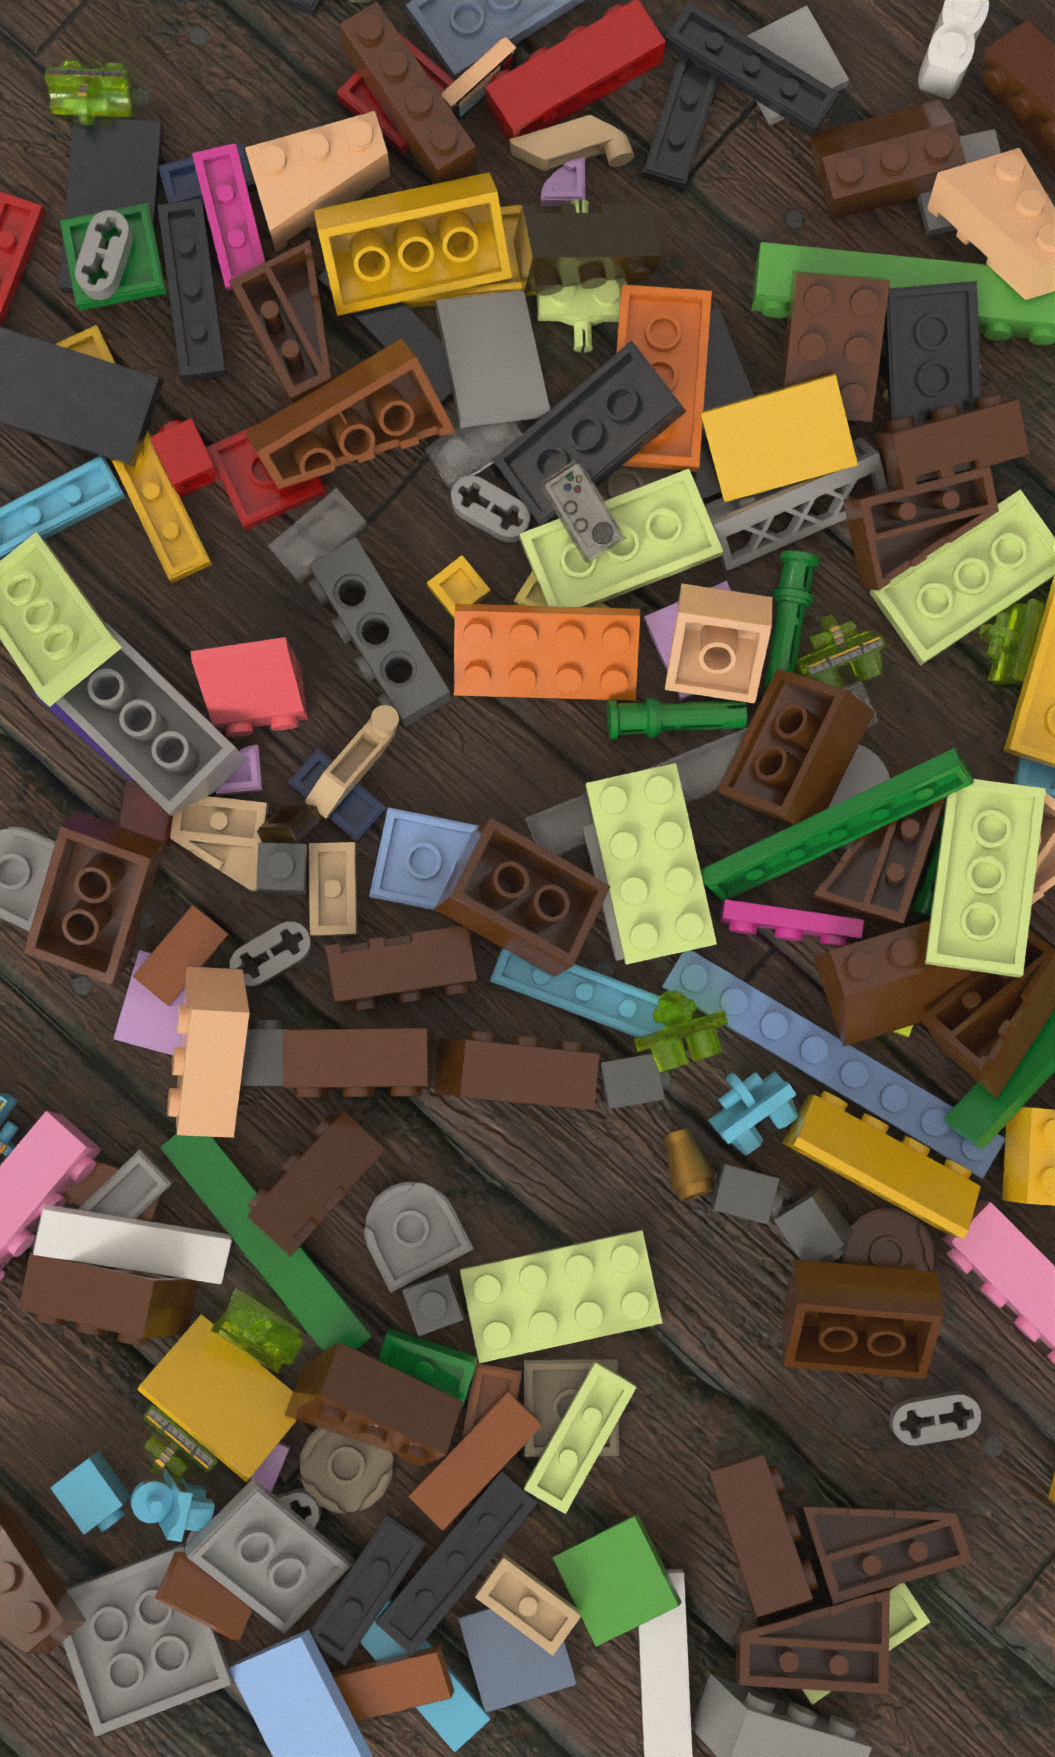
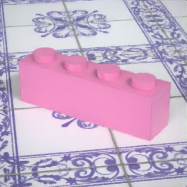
M46 1111L0 1165V1281L5 1274L2 1269L13 1256L18 1257L24 1253L35 1239L33 1232L39 1226L43 1204L63 1207L66 1201L62 1196L63 1193L73 1182L78 1184L86 1179L96 1166L94 1159L102 1149L63 1114Z
M980 1200L975 1205L970 1228L965 1239L949 1234L942 1238L951 1248L946 1255L965 1274L973 1270L985 1282L980 1289L996 1306L1002 1308L1007 1304L1019 1316L1014 1321V1324L1031 1341L1036 1342L1040 1338L1052 1350L1047 1357L1055 1365V1266L991 1202Z

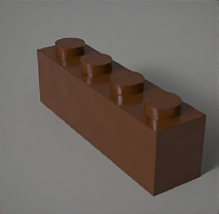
M374 2L339 24L343 52L431 182L437 184L460 179L476 171V146L378 2Z

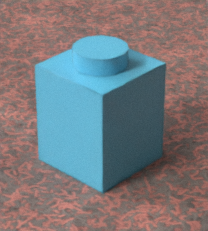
M99 1450L50 1488L83 1534H86L96 1525L101 1532L113 1525L125 1515L121 1506L131 1497Z

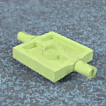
M574 200L570 204H575L576 213H579V200ZM582 200L580 213H589L588 201ZM625 278L609 280L606 284L593 289H583L581 285L563 287L560 292L552 295L541 296L537 294L538 321H560L574 326V351L581 353L584 344V353L593 350L592 326L602 322H619L622 284L627 285Z

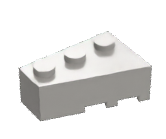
M712 1673L709 1675L691 1725V1729L717 1757H869L872 1749L857 1734L858 1727L844 1718L832 1715L830 1720L802 1705L788 1704Z

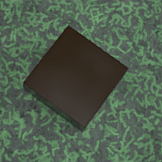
M317 805L282 806L259 827L257 833L262 843H298L323 818L318 812Z

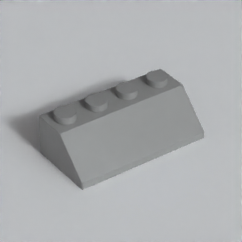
M106 623L122 648L55 703L170 816H173L215 792L247 759Z

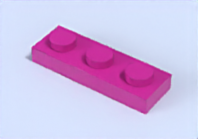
M236 143L192 153L227 291L232 290L229 280L265 263Z
M726 899L721 903L719 922L730 923L729 931L755 935L757 927L775 930V938L790 941H802L803 934L821 937V945L838 948L847 946L849 941L855 942L861 939L864 924L862 919Z

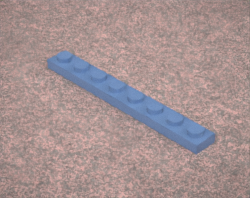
M692 950L681 953L661 987L944 1158L967 1168L972 1172L971 1174L980 1179L984 1178L1005 1141L1004 1137L997 1134L981 1150L948 1128L944 1118L954 1107L850 1045L843 1047L839 1038Z

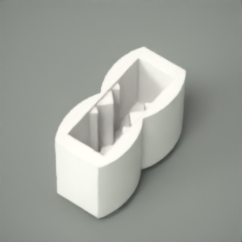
M945 0L919 71L918 84L920 90L946 99H950L956 93L972 59L975 42L988 13L989 0Z

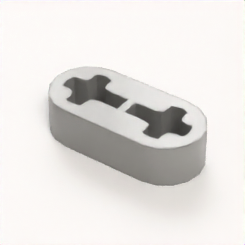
M102 211L92 218L75 267V276L80 288L86 296L95 300L109 298L117 291L132 247L133 235L129 224L123 215L116 211ZM112 226H116L120 237L112 236L106 250V242L101 233L102 231L110 232ZM101 261H103L102 268L107 279H98L96 285H93L88 274H96Z
M474 475L464 476L453 485L451 491L452 507L460 518L506 543L519 541V534L529 530L530 512L521 500ZM474 489L479 490V500L488 505V507L484 508L477 503H472L469 508L463 506L464 499L461 493L470 494ZM496 510L503 515L509 516L512 511L518 513V522L521 525L519 527L511 525L508 530L502 528L501 517L493 512Z
M287 921L281 923L236 950L230 959L229 969L243 968L245 966L243 957L248 954L254 959L268 954L270 959L258 967L260 975L257 978L250 974H244L245 986H261L301 963L309 956L313 946L310 932L297 922ZM286 931H289L294 936L302 934L303 940L298 943L300 951L294 955L289 950H285L278 955L274 954L273 950L285 942L282 935Z
M956 1391L900 1401L892 1408L889 1415V1425L893 1434L903 1443L916 1446L967 1437L978 1429L981 1422V1411L978 1404L970 1396ZM958 1402L961 1407L969 1410V1415L962 1417L963 1425L957 1426L951 1419L939 1420V1415L953 1412V1403ZM913 1410L914 1414L921 1418L930 1416L931 1422L916 1425L917 1433L913 1435L905 1427H900V1422L907 1419V1411Z

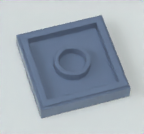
M487 1606L459 1614L458 1620L485 1713L577 1685L565 1640L554 1656H552Z

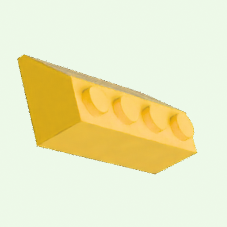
M490 172L313 210L337 316L512 278L498 192Z
M823 1091L820 1097L814 1094L807 1095L798 1112V1119L793 1121L782 1144L936 1229L965 1239L970 1228L981 1187L969 1180L972 1173L970 1170L949 1159H946L944 1165L927 1157L931 1150L927 1146L905 1136L903 1142L892 1138L886 1134L889 1129L888 1125L865 1113L861 1120L845 1112L848 1103L826 1091Z

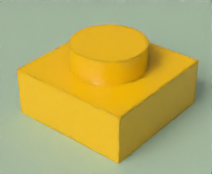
M463 555L427 582L428 589L454 621L455 604H479L491 594L489 587Z

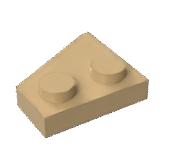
M206 796L173 815L170 839L250 891L259 892L256 889L258 843L262 842L257 830L268 818L269 805L264 802Z

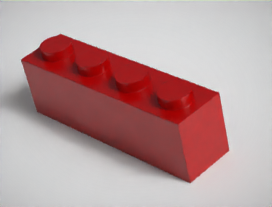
M633 0L626 5L617 4L611 7L603 15L602 19L588 27L582 25L573 29L565 37L564 41L550 49L547 47L538 49L527 59L526 63L512 71L505 69L493 76L489 84L485 86L486 108L510 144V139L559 124L662 64L665 40L639 0Z

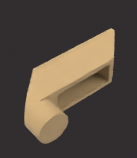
M592 115L510 139V153L512 156L544 172L561 167L568 160L583 157L587 159L604 153L611 167L625 165L634 158L628 137L616 127Z
M381 705L374 709L371 719L323 772L306 798L305 803L307 805H317L318 812L325 819L328 818L379 759L393 739L399 722L398 712L393 707Z

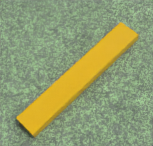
M97 325L56 343L58 346L115 363ZM147 430L135 467L113 460L112 462L172 584L211 566L212 563L181 498L175 491Z

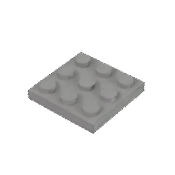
M186 1542L65 1588L87 1620L63 1641L95 1737L229 1686L234 1680L228 1669L229 1665L218 1633L154 1599L174 1552L185 1553L184 1547Z

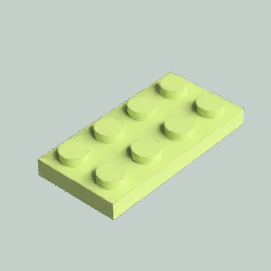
M689 469L603 501L604 507L621 533L622 538L593 558L587 556L565 517L519 534V539L546 606L592 607L721 557L723 554V549Z
M1021 489L999 503V511L953 542L946 543L928 555L927 559L917 566H912L890 580L891 583L879 591L870 590V595L920 666L1054 577L1055 537Z
M37 532L32 534L0 561V640L38 697L50 707L120 650L122 646L48 543Z
M669 764L585 783L607 884L611 886L609 894L625 964L716 945L717 942L677 764Z
M974 779L972 785L946 797L925 964L1020 978L1023 976L1046 788Z
M642 1229L460 1269L479 1363L663 1323Z

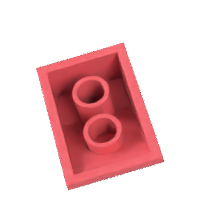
M286 637L190 651L191 660L212 725L219 732H225L226 737L247 736L253 733V727L271 725V730L275 731L293 729L298 727V721L308 719L301 666Z

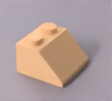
M681 583L665 690L755 703L772 627L773 597Z

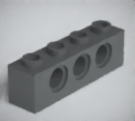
M356 537L309 564L314 579L308 582L311 590L321 606L327 602L332 606L337 617L332 619L331 622L344 644L351 640L361 654L354 658L364 678L367 682L375 678L384 692L377 697L381 705L393 707L398 712L399 719L404 727H407L451 701L449 689ZM351 588H359L366 593L364 600L356 606L345 605L342 602L343 594ZM374 626H382L389 631L388 638L378 645L370 644L364 640L366 632ZM397 664L409 666L413 670L409 680L404 683L390 681L387 676L393 666Z

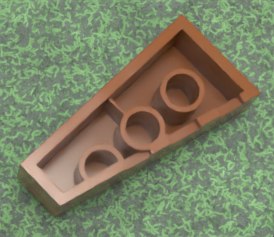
M400 339L244 433L277 488L281 489L334 472L335 467L355 460L358 463L374 459L377 453L398 446L401 449H405L419 444L420 439L436 434L442 437L456 431L416 355Z

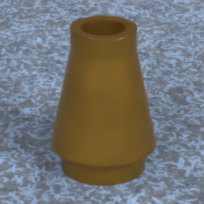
M691 1129L678 1130L664 1136L668 1152L672 1191H677L680 1201L693 1199L714 1191L715 1186L712 1179L716 1175L693 1138Z

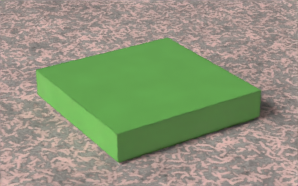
M638 1513L552 1557L577 1609L581 1611L583 1622L596 1647L680 1606L682 1603Z

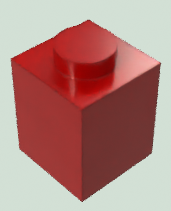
M192 418L184 422L182 420L171 421L163 425L158 430V434L150 437L166 473L180 498L221 480Z

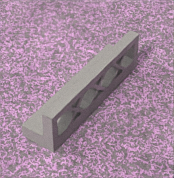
M860 437L852 441L858 462L857 466L724 502L722 497L704 505L723 549V554L720 557L722 566L726 571L847 519L843 500L854 497L849 494L858 479L871 474L875 491L887 488L879 452ZM826 493L835 497L827 512L818 516L809 513L817 497ZM782 512L794 515L786 530L777 534L767 530L775 515ZM743 529L753 533L745 548L733 553L730 552L727 536Z

